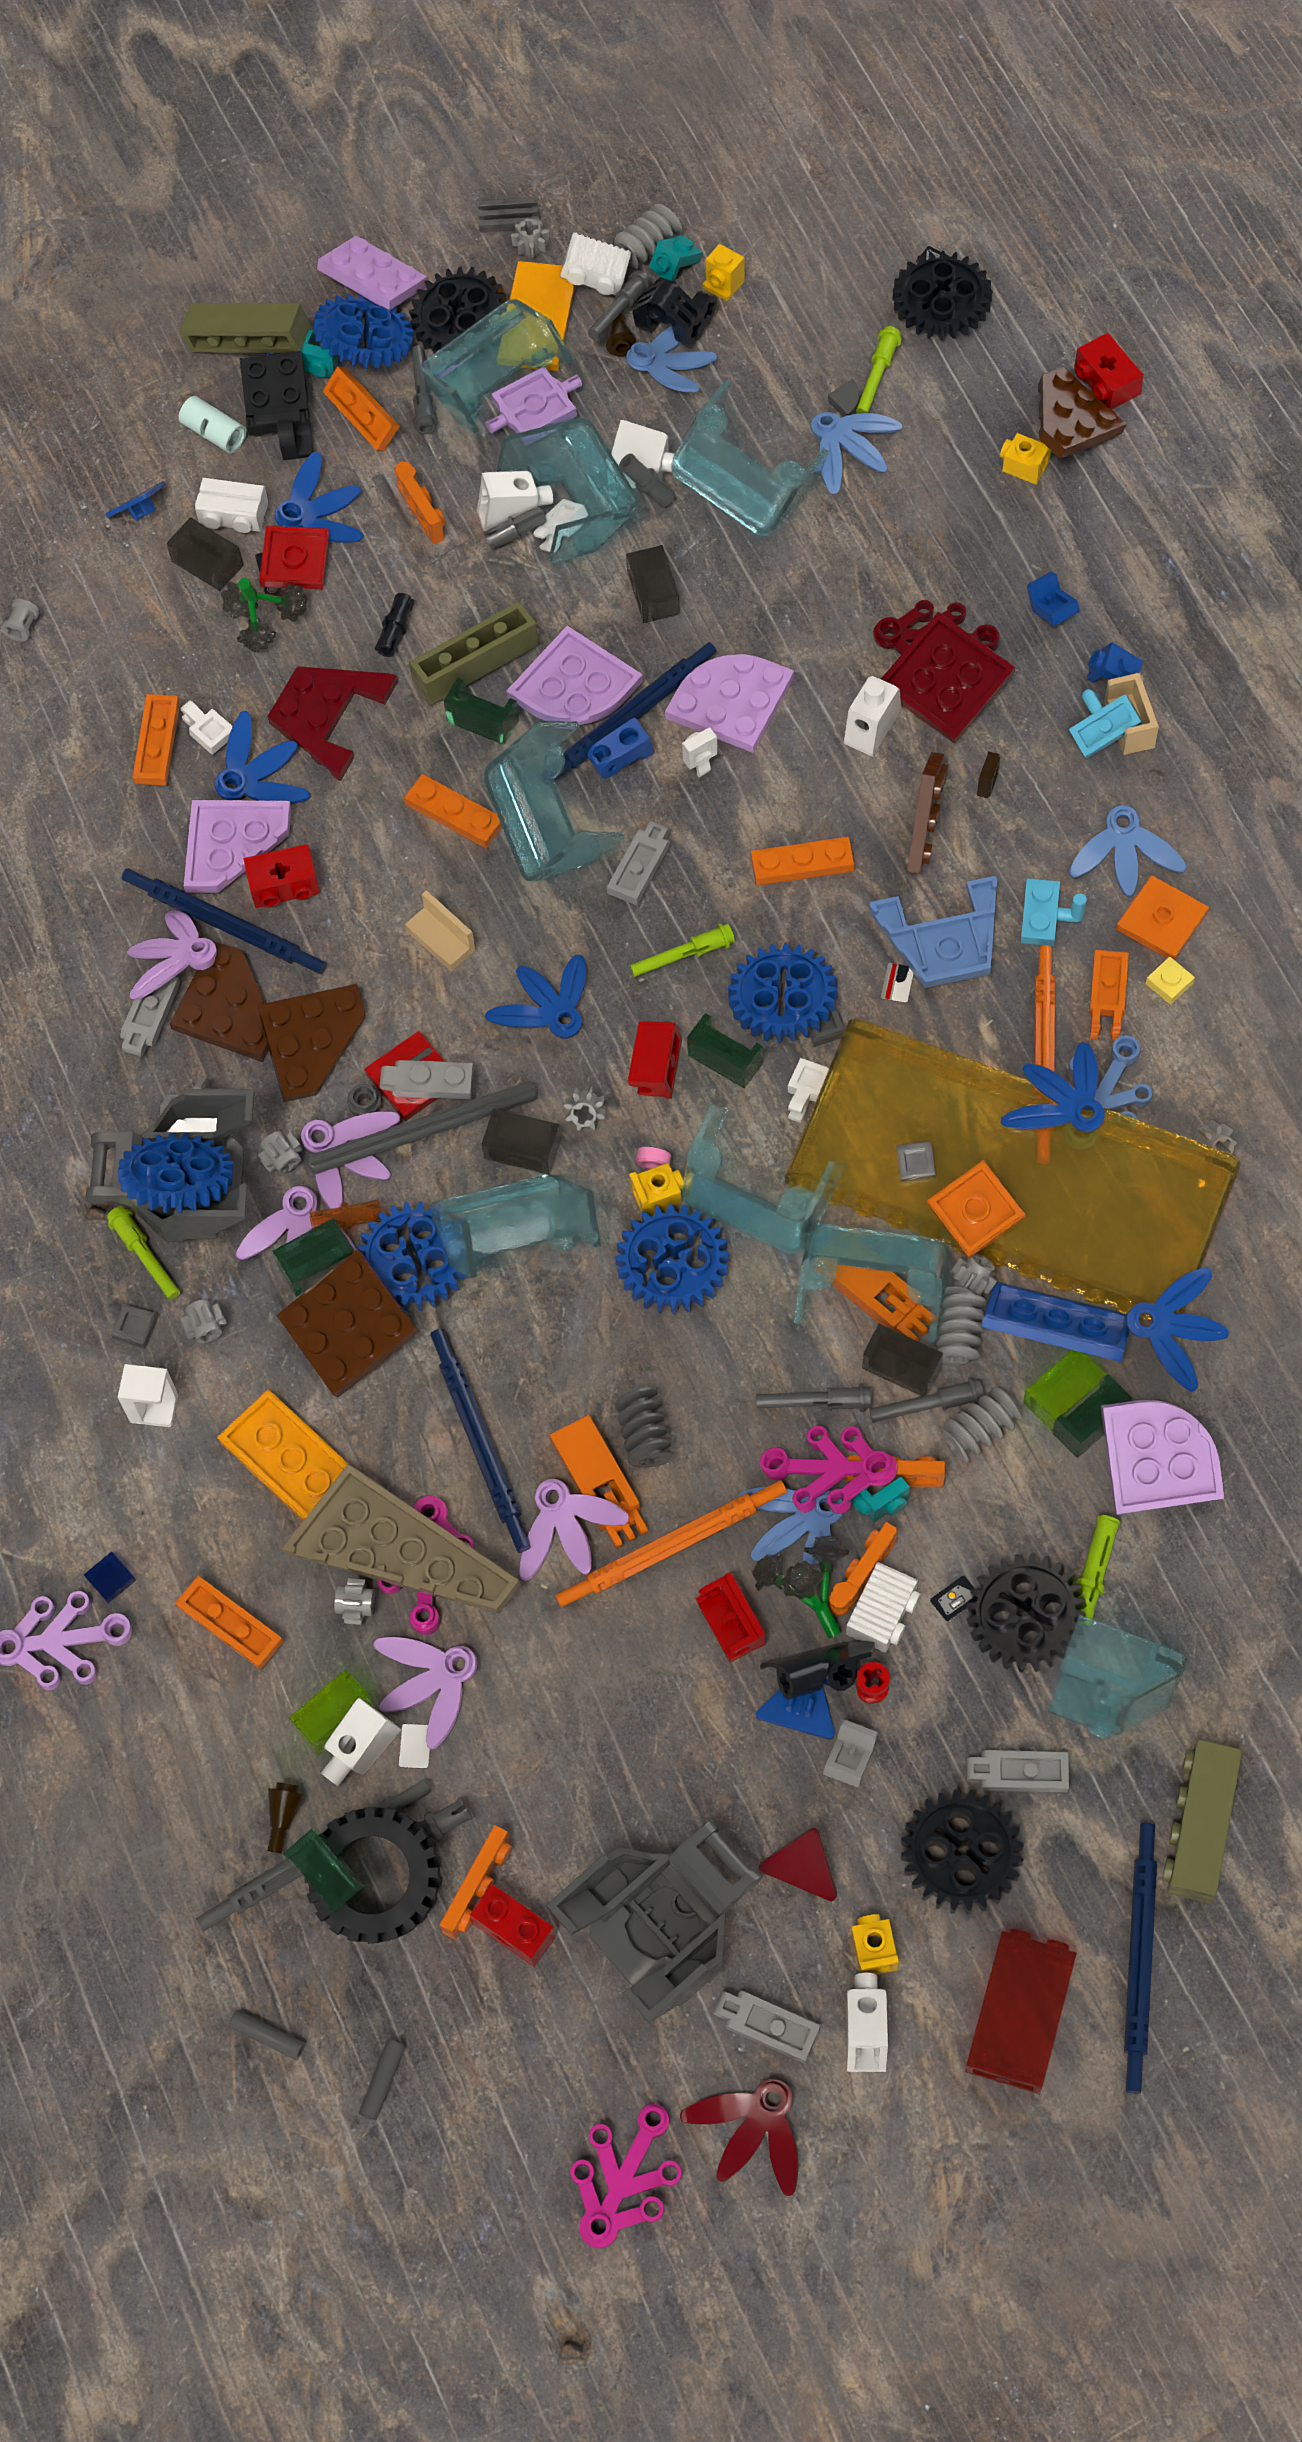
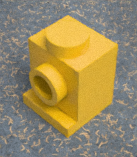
M719 243L705 259L706 280L702 284V288L728 301L745 282V257Z
M1017 433L1013 441L1007 439L1001 449L1000 457L1004 458L1002 472L1037 485L1050 462L1051 450L1044 443Z
M669 1163L636 1174V1172L629 1174L630 1188L641 1214L643 1211L648 1215L654 1214L655 1206H658L663 1211L668 1209L669 1204L673 1206L682 1204L681 1190L685 1189L684 1181L679 1170L672 1172Z
M879 1914L858 1918V1925L851 1927V1936L859 1973H873L877 1975L897 1971L899 1960L889 1919L881 1920ZM871 1936H878L882 1943L878 1947H871L867 1943V1939Z

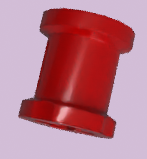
M869 1662L860 1667L857 1673L856 1688L857 1695L863 1702L867 1704L880 1703L886 1698L890 1683V1675L887 1668L878 1662ZM875 1678L879 1680V1686L875 1684L871 1688L866 1686L867 1680L869 1682L874 1681Z

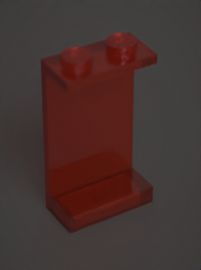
M1019 1929L1001 1932L964 2072L1040 2095L1077 1954L1069 1950V1945L1056 1940H1047V1944L1032 1940L1030 1933Z

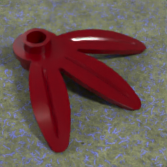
M775 2078L767 2079L758 2085L755 2094L728 2093L702 2099L681 2111L680 2119L682 2122L697 2125L720 2124L744 2116L747 2117L736 2130L724 2150L716 2173L719 2181H727L748 2163L760 2146L767 2131L770 2159L777 2182L784 2195L791 2196L795 2193L799 2171L798 2151L792 2129L785 2117L792 2107L793 2094L790 2087L784 2081ZM770 2091H776L780 2094L781 2101L777 2106H773L768 2102L767 2097Z

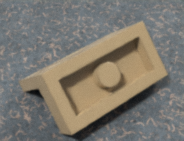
M426 890L421 894L424 908L405 924V929L452 972L476 951L473 932Z

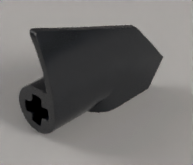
M859 1641L836 1643L760 1664V1668H776L780 1691L789 1700L820 1691L822 1682L834 1690L845 1691L854 1684L857 1678V1661L871 1657L875 1643Z

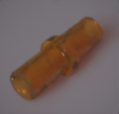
M375 1199L353 1205H348L347 1202L340 1203L339 1207L309 1211L310 1224L313 1226L312 1231L317 1233L342 1227L344 1230H350L353 1225L369 1223V1221L379 1222L378 1213L381 1212V1207H378L380 1204L379 1200Z

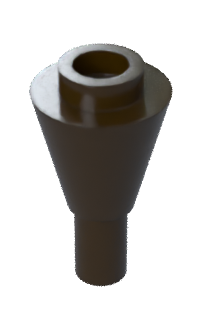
M622 312L610 324L606 341L607 351L614 356H626L628 350L636 343L635 337L623 320Z
M277 1782L276 1789L268 1788L270 1827H272L268 1852L282 1854L286 1831L289 1830L305 1796L298 1793L299 1786Z

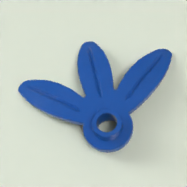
M313 452L303 463L296 475L290 500L282 502L276 508L274 516L276 523L284 527L328 528L330 533L329 541L348 543L362 540L364 535L360 530L338 522L320 519L350 505L361 494L362 490L360 487L348 486L309 501L317 486L322 462L321 454Z
M240 712L227 741L226 770L219 773L215 779L214 787L217 794L225 800H238L245 795L256 801H290V804L307 801L310 798V793L304 788L282 783L258 782L277 772L290 760L298 748L296 741H287L276 745L260 754L248 765H245L251 745L252 726L249 712ZM233 784L236 788L231 789L226 787L225 785Z
M574 955L566 965L561 978L559 996H557L551 984L541 974L529 967L519 966L516 969V973L522 987L541 1008L512 1004L493 1008L485 1014L486 1020L502 1026L515 1028L549 1026L550 1031L559 1038L568 1039L575 1036L582 1026L581 1015L575 1007L580 1000L585 985L586 964L584 957ZM562 1017H568L571 1019V1022L568 1024H561L559 1022V1019Z
M1083 1042L1076 1048L1073 1060L1075 1089L1060 1075L1046 1067L1031 1063L1023 1066V1072L1028 1080L1042 1094L1059 1105L1037 1104L1025 1106L1011 1111L1001 1118L1003 1126L1014 1129H1043L1070 1122L1081 1132H1093L1100 1128L1104 1122L1105 1111L1103 1106L1094 1100L1098 1082V1065L1090 1045ZM1090 1110L1094 1115L1091 1118H1084L1081 1115V1111Z
M1207 1267L1185 1274L1170 1285L1156 1300L1155 1304L1148 1302L1138 1303L1130 1309L1127 1315L1129 1330L1137 1337L1150 1339L1151 1345L1166 1371L1190 1392L1198 1388L1197 1377L1188 1356L1171 1335L1196 1341L1221 1340L1229 1335L1226 1327L1212 1319L1192 1314H1174V1311L1194 1300L1207 1286L1212 1278V1271ZM1143 1313L1150 1315L1152 1319L1148 1327L1142 1326L1139 1322V1317Z

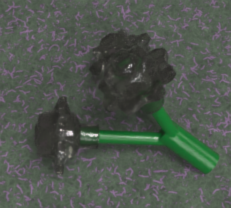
M248 578L240 579L238 584L229 582L227 590L221 592L223 599L222 609L225 612L230 611L231 618L236 619L240 616L250 617L248 628L240 631L237 641L243 643L244 647H247L252 652L266 650L269 644L274 641L273 638L276 637V632L270 630L269 626H261V620L257 618L258 599L274 602L278 611L281 612L282 620L289 619L292 622H296L298 616H302L306 612L307 596L302 594V586H294L290 583L287 584L286 590H281L280 594L276 596L256 592Z
M833 1536L815 1537L813 1546L805 1547L804 1552L812 1555L819 1563L809 1564L805 1560L798 1562L787 1569L786 1575L782 1573L783 1555L778 1554L773 1558L765 1555L764 1558H761L752 1570V1575L757 1581L755 1587L758 1591L764 1586L770 1587L775 1585L780 1590H783L786 1596H795L812 1608L828 1638H833L841 1633L827 1605L829 1573H833V1562L839 1560L840 1557L849 1555V1550L841 1548L839 1538H834ZM821 1582L820 1599H819L818 1596L816 1595V1593H817V1586H818V1584Z

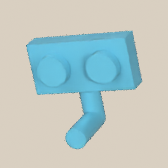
M1087 689L1082 693V699L1092 715L1071 727L1069 731L1084 757L1088 759L1123 737L1125 729L1144 723L1126 694L1102 707L1101 696L1093 690Z
M1027 878L1020 943L1054 946L1056 922H1081L1085 913L1086 896L1081 893L1076 894L1073 897L1072 909L1058 907L1060 881Z

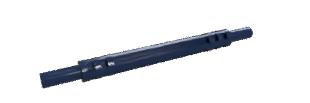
M708 642L688 659L683 658L562 753V758L540 775L541 781L548 786L570 768L575 769L588 759L587 753L596 742L635 717L637 720L680 686L689 673L717 652L714 645Z
M126 868L122 874L123 881L148 892L149 897L239 938L279 959H283L290 964L295 962L318 974H322L326 969V962L301 951L299 945L261 929L160 879L152 880L129 868Z
M434 1330L430 1333V1336L441 1361L439 1368L502 1523H506L517 1553L525 1552L531 1546L519 1519L521 1516L520 1509L459 1358L454 1357L444 1330Z
M1152 1823L1140 1824L1138 1859L1134 1861L1124 2053L1128 2054L1126 2092L1131 2094H1141L1143 2055H1147L1157 1877V1862L1154 1861L1155 1824Z

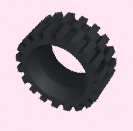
M365 1807L346 1812L342 1817L334 1819L327 1824V1829L323 1833L318 1834L314 1840L316 1844L313 1850L308 1853L306 1862H309L308 1872L304 1873V1880L309 1886L310 1893H307L309 1903L314 1904L318 1911L315 1914L321 1922L325 1921L330 1926L329 1929L332 1932L348 1937L347 1940L374 1944L404 1936L427 1918V1914L435 1906L438 1899L437 1893L442 1885V1877H440L442 1863L441 1857L438 1856L435 1849L436 1844L419 1822L414 1821L403 1812L382 1807ZM370 1836L385 1838L394 1843L403 1852L409 1866V1884L404 1896L394 1907L381 1913L363 1912L350 1905L343 1897L337 1881L338 1865L344 1852L354 1842Z

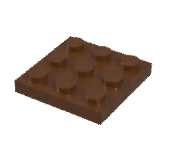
M358 1249L277 1314L281 1323L332 1395L337 1398L420 1332L368 1259Z

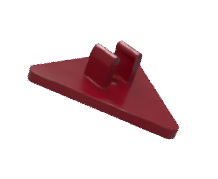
M816 1828L809 1829L761 1861L758 1866L762 1873L828 1901H834L837 1897L820 1834Z

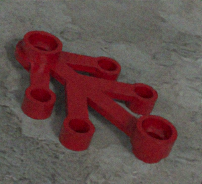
M921 600L916 603L914 609L899 619L893 617L883 618L874 628L873 637L875 642L880 647L886 649L894 648L901 655L909 646L907 642H912L924 629V627L921 629L909 628L918 621L929 622L934 614L933 604L928 600ZM955 602L951 603L942 614L956 625H959L965 620L966 608L963 604ZM921 609H926V610H928L929 612H928V613H921V612H919V610H921ZM952 612H959V613H961V615H959V616H954V615H952L951 613H952ZM981 625L974 631V634L969 633L981 643L982 641L990 642L983 644L992 651L998 648L1000 635L994 626ZM890 633L893 634V636H886L885 634Z

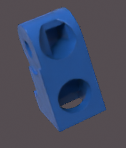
M634 717L596 742L589 749L587 758L602 778H609L617 774L624 766L631 764L640 757L644 760L653 755L654 752L650 737Z

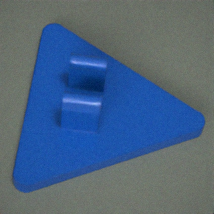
M165 482L158 483L105 513L106 517L108 518L126 508L129 509L135 520L147 516L155 511V507L149 497L166 485Z
M823 1686L818 1692L790 1700L786 1699L779 1690L756 1711V1717L761 1721L828 1740L833 1739L835 1736Z

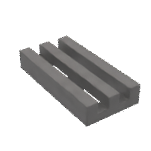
M538 198L478 201L479 232L515 230V224H520V222L527 218L539 222Z

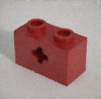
M1108 332L1077 348L1074 364L1076 375L1080 380H1084L1089 385L1095 396L1108 408L1114 409L1141 394L1144 374Z
M308 844L243 858L255 908L274 907L281 902L294 899L305 900L312 895L320 894Z
M494 1884L490 1885L469 1914L474 1926L532 1967L537 1965L556 1938L552 1925Z

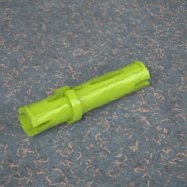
M1097 1516V1523L1082 1576L1075 1583L1080 1584L1083 1591L1078 1597L1085 1598L1087 1607L1079 1610L1084 1612L1087 1617V1622L1078 1623L1081 1625H1092L1098 1598L1103 1595L1105 1586L1102 1583L1116 1533L1120 1526V1521L1111 1516Z

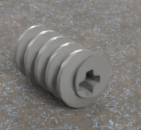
M654 204L649 211H645L640 218L635 219L632 225H628L623 232H619L615 237L614 244L619 249L623 248L625 251L629 250L631 252L628 266L636 269L638 268V261L645 263L648 260V255L653 256L660 240L673 238V234H681L682 225L669 208L662 204Z
M953 1286L945 1288L943 1292L945 1298L942 1300L941 1308L943 1311L940 1313L939 1320L941 1324L938 1327L939 1337L936 1340V1348L938 1350L935 1351L934 1358L943 1365L962 1366L968 1363V1361L979 1359L980 1353L973 1348L981 1346L982 1340L975 1335L983 1332L982 1325L977 1322L983 1320L985 1313L979 1309L986 1307L987 1300L978 1296L970 1289Z
M993 1388L989 1393L990 1397H980L978 1405L970 1404L967 1407V1413H957L955 1416L956 1421L947 1420L944 1423V1430H941L942 1436L950 1450L962 1462H969L966 1450L969 1449L975 1455H979L980 1449L977 1444L979 1441L986 1447H990L992 1442L989 1434L992 1433L998 1439H1002L1003 1433L1000 1427L1003 1425L1009 1431H1013L1015 1427L1012 1418L1021 1420L1017 1407L1003 1390Z

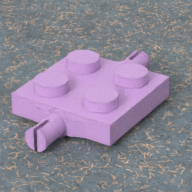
M542 367L492 393V402L499 410L500 415L485 422L488 431L492 434L508 426L514 430L525 444L577 416V410L568 398L567 393L582 387L581 379L576 374L560 382L552 377L545 367Z

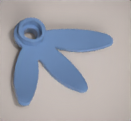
M671 325L650 344L644 342L633 344L627 352L626 361L637 371H648L655 380L668 388L682 392H696L699 390L697 383L672 370H688L702 367L715 361L717 355L713 352L669 353L681 344V342L675 340Z
M824 412L815 416L811 423V429L816 438L821 441L820 466L828 491L831 494H836L841 486L843 468L839 445L877 472H885L887 465L879 451L867 439L856 432H898L902 429V424L890 417L873 413L852 414L840 418L835 413Z
M1119 805L1108 813L1106 818L1107 829L1092 838L1076 855L1069 869V874L1073 878L1087 874L1106 858L1112 848H1115L1114 869L1117 882L1124 895L1131 897L1135 894L1138 882V860L1135 846L1148 859L1165 869L1182 873L1186 870L1187 866L1178 852L1167 842L1152 832L1139 827V815L1132 807ZM1121 817L1128 820L1129 825L1124 828L1119 827L1116 820Z
M766 1487L743 1491L739 1497L746 1493L750 1496ZM786 1489V1494L756 1509L795 1514L773 1526L756 1544L751 1552V1558L754 1561H760L774 1556L793 1545L809 1532L802 1560V1583L808 1582L815 1592L821 1582L822 1560L824 1558L829 1559L831 1544L830 1525L838 1522L842 1514L833 1513L831 1510L823 1511L819 1507L821 1503H827V1496L831 1491H825L816 1498L817 1504L812 1511L802 1513L797 1510L792 1500L795 1491ZM809 1497L803 1498L800 1503L807 1502ZM841 1498L837 1499L834 1504H840L842 1502Z

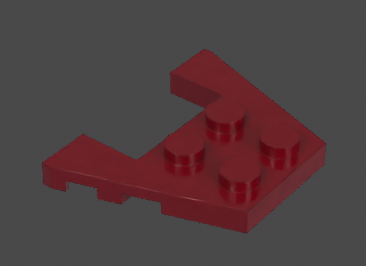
M297 666L267 716L269 724L290 741H296L298 746L308 752L316 763L322 764L331 772L334 778L341 781L354 759L353 751L327 740L354 694L385 705L398 683L397 675Z

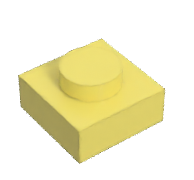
M1169 957L1147 977L1146 985L1171 1005L1194 984L1195 977Z

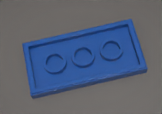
M996 1282L992 1289L981 1326L982 1328L1122 1362L1129 1334L1127 1326L1128 1314Z

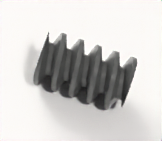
M642 1387L629 1391L615 1402V1409L619 1413L618 1421L623 1426L621 1429L622 1437L626 1439L624 1442L625 1450L629 1452L627 1456L628 1462L634 1467H657L668 1463L673 1458V1453L662 1452L670 1447V1440L659 1439L667 1433V1428L665 1426H656V1424L664 1420V1416L662 1413H652L661 1407L659 1400H649L657 1395L655 1387Z

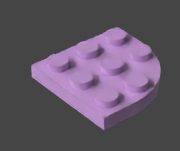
M566 626L506 692L508 699L539 719L558 725H583L603 719L616 711L641 685L643 674L569 626Z
M746 654L726 655L711 659L696 667L685 677L665 711V719L698 732H702L710 727L716 734L717 739L754 753L794 679V670L766 659Z
M1135 1400L1101 1406L1113 1505L1116 1514L1224 1499L1220 1461L1216 1446L1208 1431L1190 1413L1174 1404L1158 1400Z

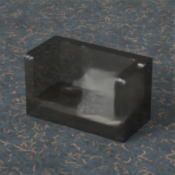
M191 517L167 542L171 562L218 591H221L244 566L240 548Z
M663 545L627 553V574L643 624L679 615V594Z
M493 1108L481 1144L484 1159L550 1175L561 1141L560 1125Z
M878 1324L863 1353L862 1369L920 1396H925L929 1394L942 1369L943 1353Z

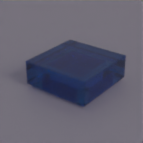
M112 1551L83 1574L86 1580L108 1604L136 1581L134 1576Z

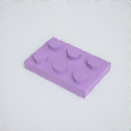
M354 236L319 258L317 270L377 305L387 308L389 311L416 294L417 289L426 287L425 281L427 276L358 236Z

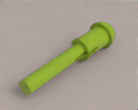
M886 326L878 333L879 342L871 359L873 366L858 403L857 414L869 412L885 368L891 365L896 347L901 345V332L895 327Z
M718 923L717 928L690 937V942L629 965L633 977H637L694 954L700 957L721 947L728 949L730 944L735 942L734 935L729 924L722 925Z
M118 1206L111 1210L107 1215L108 1227L117 1232L128 1251L134 1250L168 1300L177 1298L180 1295V1291L146 1245L147 1237L132 1219V1211L125 1209L124 1206Z

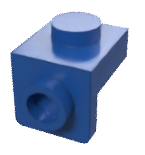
M1051 571L1027 585L1032 612L1052 626L1062 623L1072 615L1080 612L1078 601L1060 589L1057 574Z
M1112 642L1101 650H1096L1091 655L1088 662L1090 668L1087 680L1093 683L1101 677L1110 680L1140 673L1143 660Z

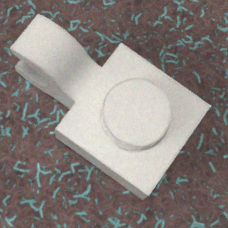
M562 499L545 515V524L539 526L533 533L535 537L541 539L546 537L544 543L539 546L540 549L547 552L553 551L558 545L561 533L568 535L571 531L575 530L579 523L588 516L584 505Z
M190 700L180 708L185 714L182 716V719L190 726V736L213 755L227 743L233 726L214 709L204 714Z
M710 727L702 732L691 734L682 743L683 761L690 770L696 767L698 777L711 771L709 759L717 755V736Z
M800 1058L788 1084V1092L794 1094L788 1110H790L788 1119L801 1123L807 1111L809 1101L820 1103L832 1078L831 1068Z

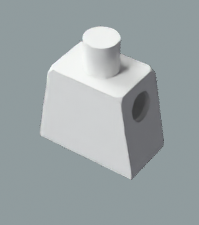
M620 421L607 468L609 487L636 488L635 482L619 470L620 461L630 453L647 468H653L658 473V478L661 481L664 471L677 474L682 473L684 455L669 453L668 436L665 433L628 421Z
M528 471L482 473L477 513L483 531L502 524L508 520L509 516L514 519L537 506L553 503V493L550 485L535 487L532 475Z
M874 676L868 677L848 711L844 737L845 745L869 756H874L901 712L900 689ZM865 722L868 724L869 730H865Z
M358 1698L325 1744L324 1748L334 1756L322 1770L321 1774L337 1786L341 1784L351 1769L363 1776L402 1729L374 1707ZM356 1744L355 1750L351 1753L352 1747Z
M859 1973L854 1976V1989L847 1990V2072H886L888 2050L886 1990L878 1989L877 1975L873 1973Z

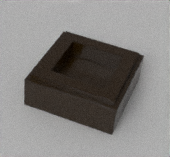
M988 751L979 776L977 796L984 798L991 796L999 774L1000 754Z

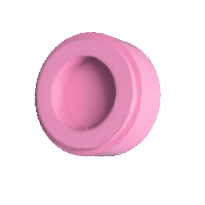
M640 1147L637 1149L635 1162L638 1166L650 1170L666 1163L670 1165L671 1154L659 1148Z

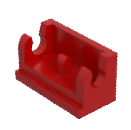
M639 1021L628 1076L629 1085L638 1087L637 1094L672 1099L682 1044V1036L675 1022Z
M731 1572L699 1590L700 1596L695 1598L696 1603L730 1663L765 1645V1632Z

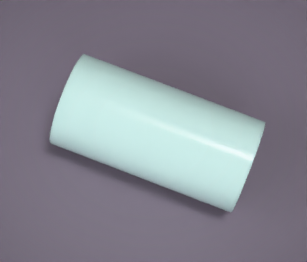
M192 396L188 398L179 412L180 423L227 453L232 454L236 452L243 444L246 437L245 426L199 397Z

